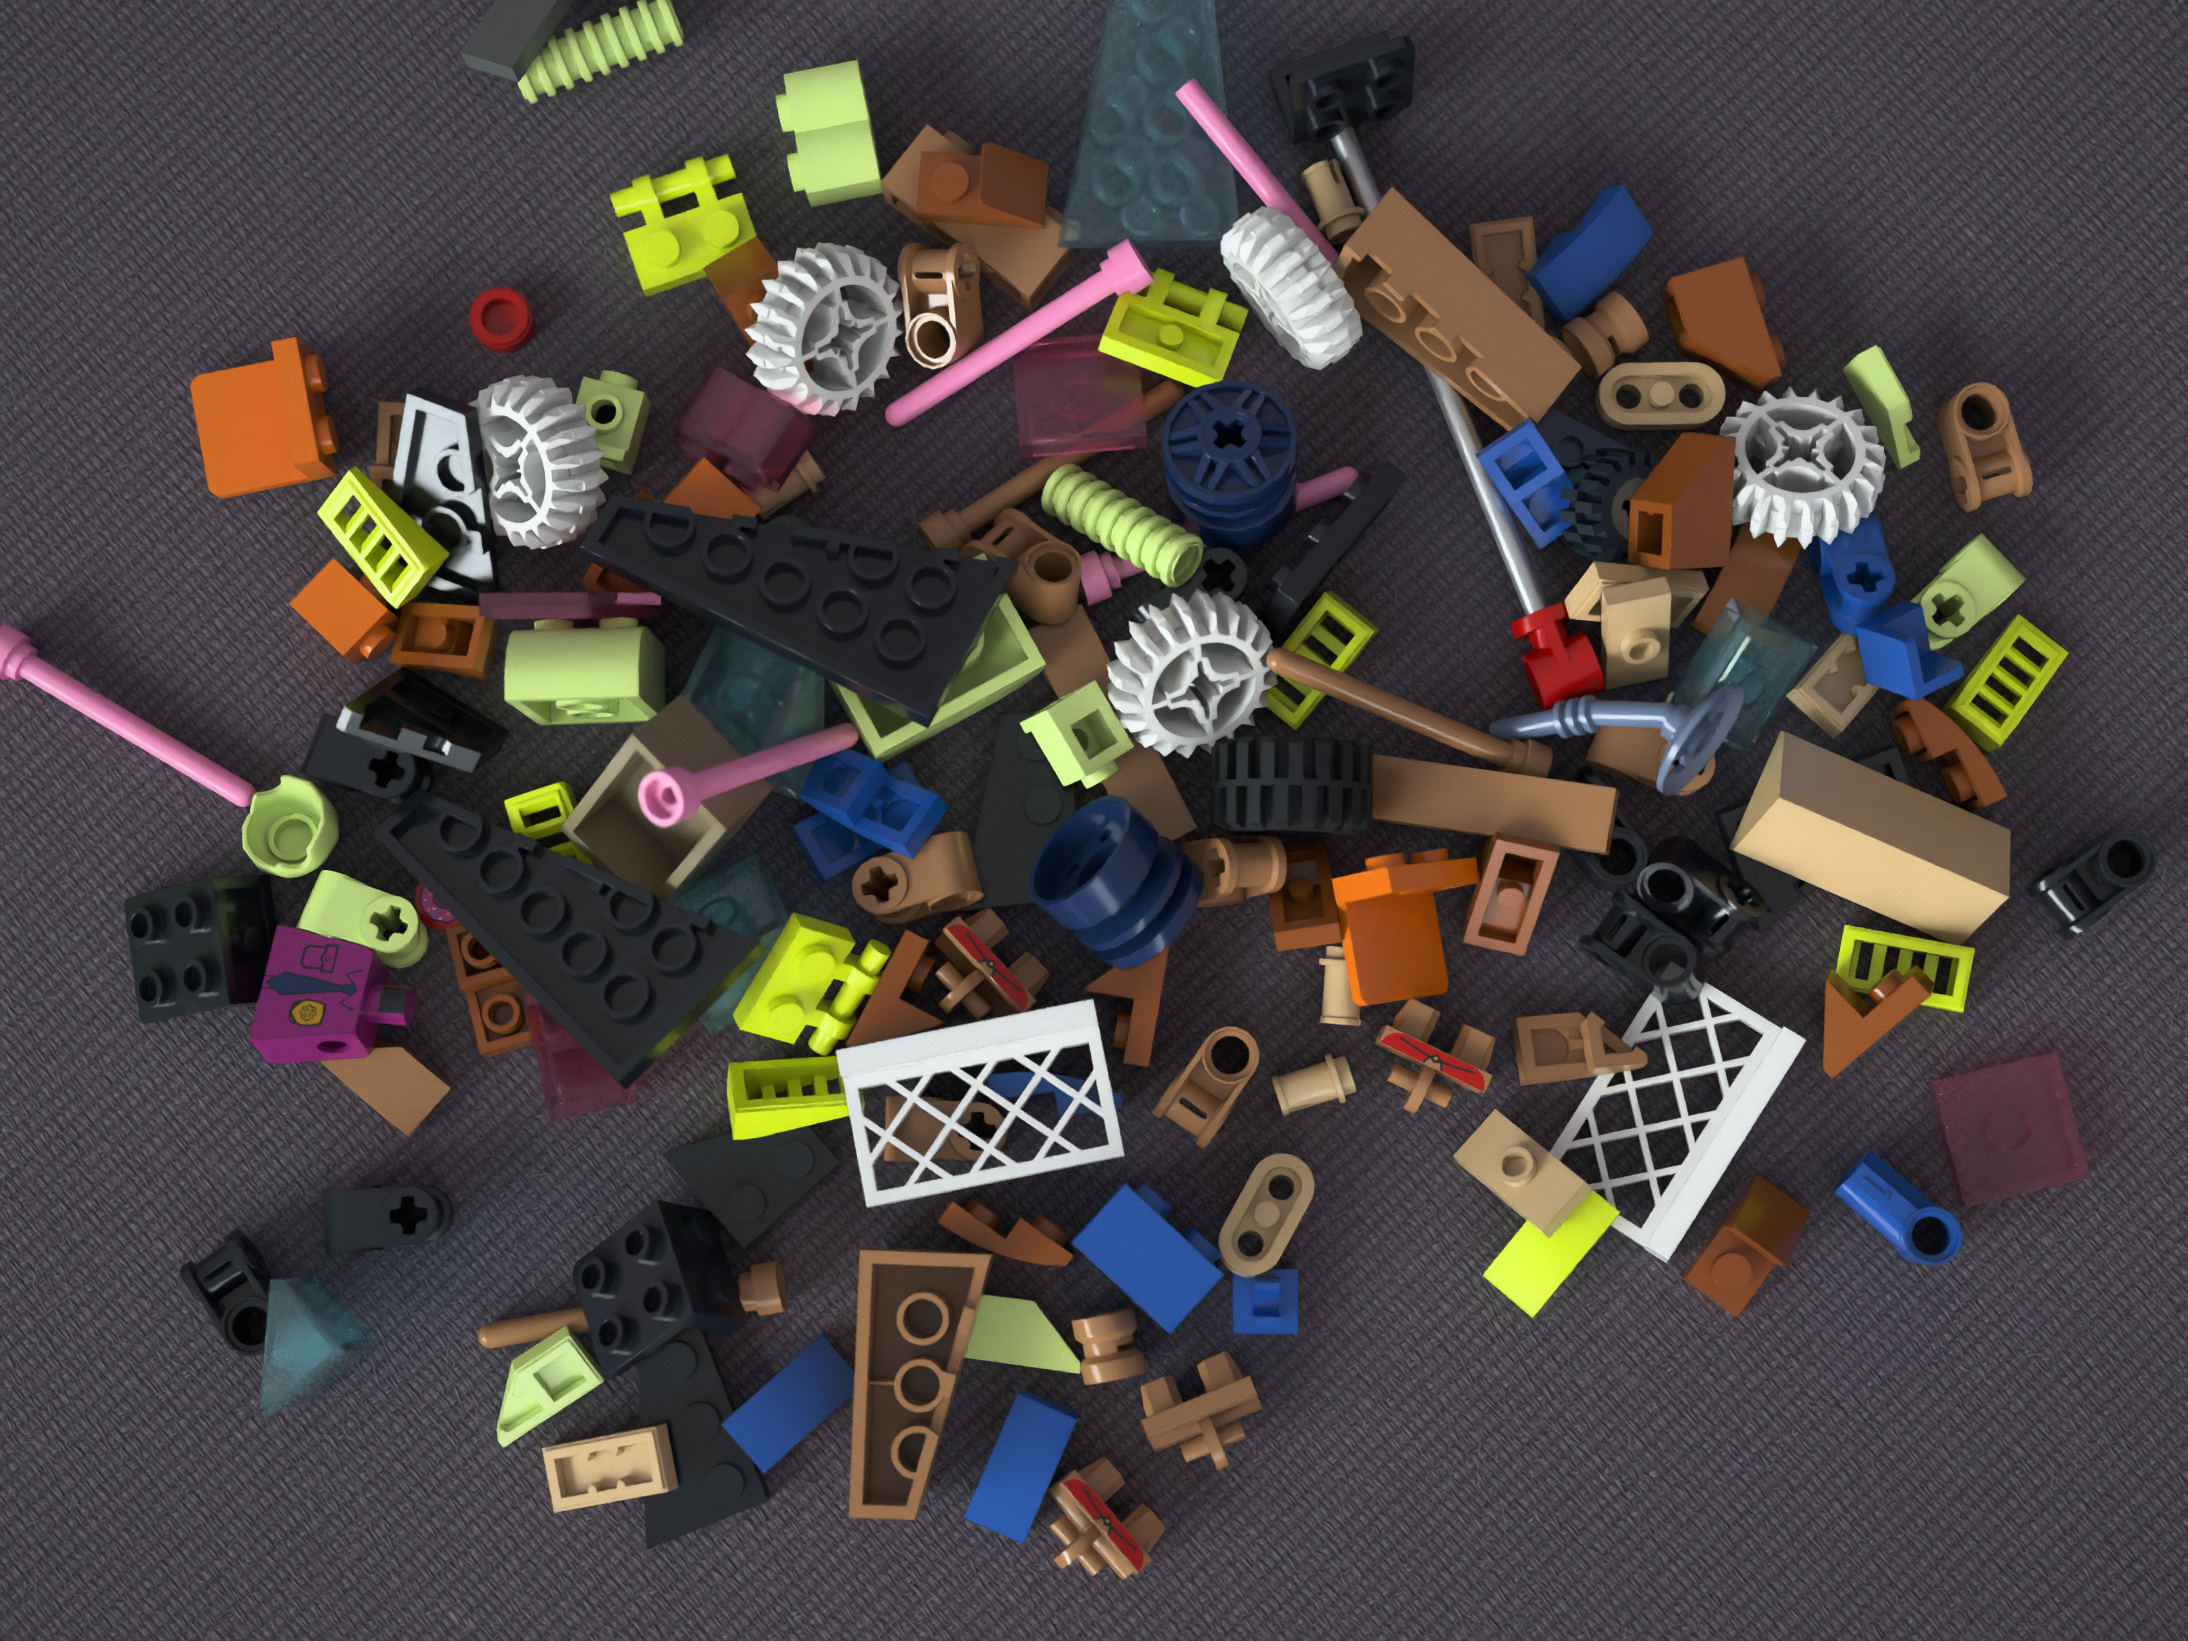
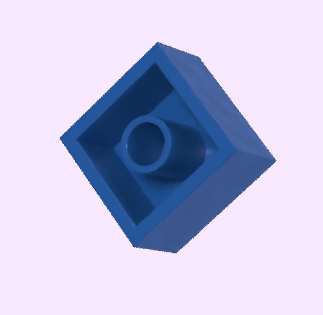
M1124 1181L1073 1237L1072 1244L1170 1334L1224 1275L1213 1264L1222 1254L1191 1225L1183 1234L1165 1219L1173 1210L1172 1207L1145 1182H1142L1133 1190Z

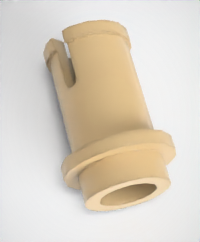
M1332 159L1330 162L1323 160L1315 163L1301 174L1302 181L1307 186L1321 221L1317 228L1324 237L1327 236L1331 245L1347 242L1365 218L1363 208L1355 207L1337 159Z
M803 447L796 453H794L792 448L786 451L789 458L750 484H745L741 487L745 495L761 508L758 514L764 521L771 514L807 490L811 489L813 493L819 491L817 484L826 479L806 447Z
M1327 946L1326 959L1319 958V965H1325L1322 1015L1320 1016L1319 1023L1361 1026V1006L1355 1004L1351 996L1343 947Z
M1331 1053L1325 1055V1062L1281 1076H1272L1271 1079L1283 1117L1290 1115L1289 1113L1338 1098L1340 1104L1345 1103L1346 1095L1357 1092L1345 1055L1333 1059Z

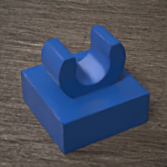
M1273 1268L1268 1273L1254 1278L1242 1277L1232 1272V1333L1298 1335V1269Z

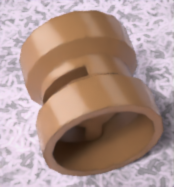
M1614 291L1600 299L1595 304L1594 312L1588 317H1575L1560 329L1563 343L1569 348L1573 358L1582 366L1581 369L1593 379H1598L1611 370L1614 366L1615 358L1623 352L1633 354L1649 341L1647 329L1639 314L1622 295Z
M1134 1307L1103 1311L1071 1320L1075 1340L1083 1345L1085 1358L1080 1364L1084 1385L1120 1380L1147 1372L1143 1352L1134 1345L1133 1333L1138 1327Z

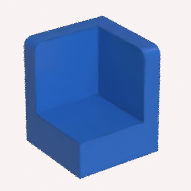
M1905 600L1855 625L1866 682L1871 685L1917 701L1964 676L1961 661L1931 652L1922 605Z

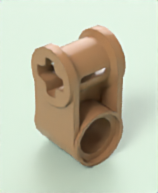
M907 243L899 255L897 265L898 281L903 298L906 345L913 359L923 367L931 369L941 368L979 348L984 339V324L982 321L979 291L980 263L978 254L970 243H955L950 249H927L922 243ZM940 324L949 333L950 345L945 342L941 335Z
M1981 382L1973 383L1946 399L1939 407L1936 425L1948 461L1952 489L1960 507L1965 512L1978 510L1983 501L2011 493L2016 497L2029 495L2032 492L2033 486L2031 467L2027 455L2020 444L2010 411L2009 401L2004 392L1995 385ZM1963 402L1975 404L1980 408L1984 416L1982 430L1972 429L1965 424L1961 414ZM1995 473L1999 474V476L1989 479L1982 478Z
M1014 508L1003 509L996 515L994 527L980 540H971L962 547L961 556L974 558L984 553L988 561L995 562L996 556L1019 560L1018 572L1006 593L1012 604L1024 611L1031 619L1042 624L1054 625L1067 621L1076 612L1082 560L1079 553L1071 545L1060 541L1036 525L1024 513Z
M1601 726V729L1595 733L1584 761L1607 774L1627 781L1638 782L1657 790L1656 783L1659 765L1669 741L1660 735V728ZM1712 756L1702 770L1685 787L1670 796H1689L1706 785L1715 771V756ZM1671 764L1668 771L1672 770L1675 766Z
M961 831L945 832L929 837L914 860L895 851L871 858L862 863L852 880V894L857 904L867 912L872 913L883 924L890 926H901L940 912L962 909L975 904L984 897L968 834ZM894 881L897 886L889 889L890 900L883 902L879 898L888 894L887 884Z
M1260 835L1241 841L1237 837H1220L1190 841L1182 844L1183 853L1192 858L1203 873V891L1196 908L1246 902L1245 899L1275 893L1282 888L1287 873L1285 849L1275 835Z
M1223 1026L1215 1029L1206 1037L1188 1065L1180 1069L1151 1111V1114L1158 1119L1164 1115L1194 1135L1196 1137L1195 1145L1204 1150L1235 1106V1099L1256 1070L1259 1063V1049L1255 1039L1246 1030L1236 1026ZM1226 1036L1240 1038L1246 1044L1249 1051L1246 1065L1235 1073H1224L1218 1070L1211 1059V1051L1214 1044ZM1185 1098L1205 1112L1207 1116L1201 1117L1181 1103L1180 1099Z
M886 1096L885 1131L906 1102V1097ZM919 1097L949 1118H951L961 1101H944V1098ZM971 1102L958 1121V1124L972 1123L974 1113L981 1112L984 1113L985 1123L995 1125L997 1132L1005 1118L1001 1111L990 1104ZM915 1104L894 1134V1137L922 1156H925L946 1124ZM953 1129L932 1162H942V1160L977 1161L984 1150L972 1149L973 1143L967 1138L961 1137V1134ZM1008 1131L996 1147L998 1151L1006 1143ZM992 1138L985 1139L984 1141L989 1144ZM890 1142L884 1149V1161L918 1162Z

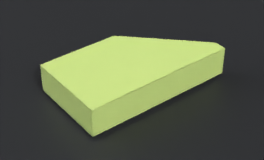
M1875 345L1856 355L1843 369V372L1873 426L1877 427V433L1897 469L1900 470L1918 461L1921 452L1905 424L1911 421L1913 417L1909 398L1882 349Z
M983 1294L965 1358L1080 1374L1081 1361L1073 1353L1035 1300Z
M567 1325L512 1360L496 1429L498 1441L503 1448L605 1381L601 1368Z

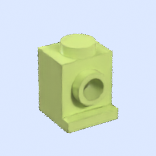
M603 370L599 380L583 376L576 404L586 406L585 421L588 426L598 427L594 440L597 448L606 452L599 459L600 467L632 475L651 402L645 392L636 390L638 381L628 375ZM609 405L615 407L616 415L611 422L600 424L595 421L598 409L601 406Z
M1096 680L1063 695L1020 722L1026 734L1029 732L1033 733L1063 786L1079 780L1082 781L1086 789L1098 784L1119 770L1114 759L1134 747Z

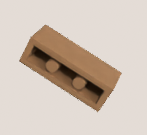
M927 124L880 182L884 200L947 249H950L955 243H970L974 246L979 258L980 274L1032 312L1077 256V237L1072 234L1075 230L1073 224L1059 211L1046 205L1044 229L918 220L916 211L921 151L976 155L973 148L954 132L947 130L942 136Z

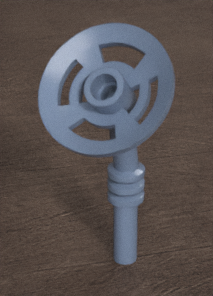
M1736 683L1728 684L1710 694L1693 709L1685 704L1676 707L1672 703L1597 700L1593 695H1584L1581 698H1570L1568 701H1557L1553 709L1494 720L1490 723L1489 732L1491 736L1508 742L1512 738L1523 741L1527 738L1533 739L1553 734H1559L1562 738H1571L1574 735H1585L1587 732L1596 733L1601 729V726L1660 728V735L1669 742L1659 765L1656 787L1665 796H1670L1685 787L1718 750L1740 713L1745 698V690ZM1679 759V764L1668 771L1672 762Z

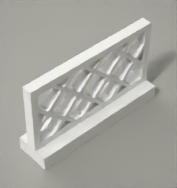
M1670 961L1660 979L1672 980L1678 978L1685 969ZM1706 982L1698 995L1703 1020L1667 1027L1661 1001L1650 994L1621 1039L1630 1047H1633L1636 1043L1662 1038L1670 1073L1633 1081L1631 1071H1624L1625 1083L1610 1087L1608 1085L1616 1073L1598 1076L1549 1152L1561 1161L1567 1151L1594 1145L1602 1182L1589 1184V1187L1595 1192L1604 1190L1607 1202L1614 1208L1616 1206L1611 1188L1649 1180L1655 1207L1642 1228H1639L1620 1215L1611 1224V1227L1640 1244L1645 1250L1665 1263L1672 1256L1806 1042V1039L1786 1027H1778ZM1708 1002L1728 1014L1712 1017ZM1655 1013L1659 1029L1642 1033ZM1741 1021L1763 1035L1750 1056L1723 1062L1714 1026ZM1706 1028L1715 1064L1678 1071L1669 1036ZM1743 1067L1729 1088L1725 1070ZM1717 1072L1723 1095L1721 1103L1714 1111L1689 1116L1680 1080ZM1672 1082L1681 1118L1644 1126L1635 1090ZM1628 1092L1636 1128L1599 1135L1593 1109L1599 1099L1605 1096ZM1588 1120L1591 1137L1574 1141L1580 1129ZM1709 1120L1695 1142L1691 1124ZM1683 1126L1689 1153L1682 1165L1654 1170L1646 1134ZM1638 1136L1647 1172L1609 1180L1601 1144ZM1675 1175L1663 1195L1660 1196L1656 1178Z
M1093 999L836 1050L840 1076L843 1078L866 1206L868 1208L1125 1156ZM1089 1044L1094 1070L1079 1092L1047 1072L1062 1049ZM1050 1052L1041 1066L1026 1058L1027 1056ZM1015 1059L1036 1073L1015 1105L983 1085L998 1062ZM986 1065L977 1079L962 1071V1069ZM951 1072L971 1085V1088L951 1118L919 1098L934 1075ZM921 1078L913 1092L897 1083ZM1042 1079H1045L1074 1099L1053 1131L1022 1111V1108ZM1095 1082H1097L1101 1107L1086 1098ZM888 1085L907 1098L886 1131L864 1116L860 1090ZM979 1091L1010 1111L989 1144L958 1124V1121ZM915 1104L946 1124L925 1156H922L894 1137V1134ZM1080 1104L1104 1119L1109 1145L1081 1150L1061 1137L1060 1134ZM1016 1117H1019L1048 1137L1034 1160L1016 1163L996 1149ZM867 1127L881 1136L872 1152ZM953 1129L984 1150L969 1173L956 1176L950 1175L932 1162ZM889 1142L920 1162L905 1186L878 1191L874 1164ZM1055 1142L1071 1152L1046 1157ZM991 1155L1006 1164V1166L982 1170ZM927 1168L942 1177L937 1180L917 1183Z

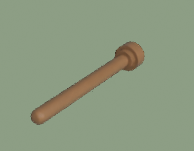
M1172 378L1165 380L958 513L954 509L949 510L945 514L937 510L917 523V526L932 552H936L937 547L961 550L965 544L973 540L972 533L993 521L996 515L1003 509L1013 508L1043 489L1047 480L1060 466L1067 463L1079 466L1178 403L1185 394L1183 383Z
M1282 647L1272 649L1267 655L1266 662L1271 671L1497 766L1498 772L1546 778L1549 773L1553 759L1552 748L1531 738L1523 741L1512 738L1505 742Z
M778 1260L751 1265V1272L740 1273L739 1280L736 1281L740 1290L739 1297L746 1312L757 1310L759 1316L787 1311L785 1279ZM578 1307L489 1322L480 1328L478 1340L486 1348H497L544 1340L566 1325L574 1334L590 1331L583 1308Z

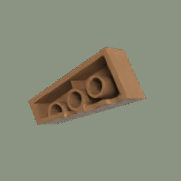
M1393 187L1389 189L1345 243L1333 267L1337 276L1344 281V287L1347 293L1354 299V307L1361 317L1508 431L1528 418L1536 426L1582 367L1573 358L1571 351L1563 342L1548 335Z
M866 1247L860 1250L849 1518L915 1520L920 1513L995 1256L994 1252Z

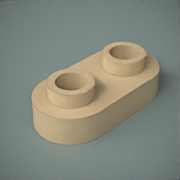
M1624 363L1615 366L1604 376L1597 388L1595 403L1601 418L1610 426L1620 430H1692L1707 425L1720 412L1725 401V386L1720 375L1713 368L1703 363ZM1685 389L1694 391L1699 397V406L1696 408L1685 407L1680 402L1679 392ZM1621 390L1632 392L1637 399V406L1632 409L1621 407L1616 400V393Z
M1279 1153L1264 1158L1253 1170L1226 1219L1218 1238V1251L1222 1254L1220 1258L1224 1265L1234 1274L1247 1278L1259 1277L1271 1271L1278 1263L1314 1194V1178L1305 1162L1296 1156ZM1275 1179L1288 1181L1292 1186V1196L1286 1200L1275 1199L1269 1192L1270 1182ZM1251 1234L1258 1237L1262 1243V1251L1252 1257L1241 1253L1238 1248V1240L1242 1236Z

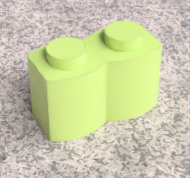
M858 60L784 74L786 93L776 95V103L783 133L790 131L795 133L798 152L787 154L794 192L805 190L811 207L883 193L880 183L882 175Z

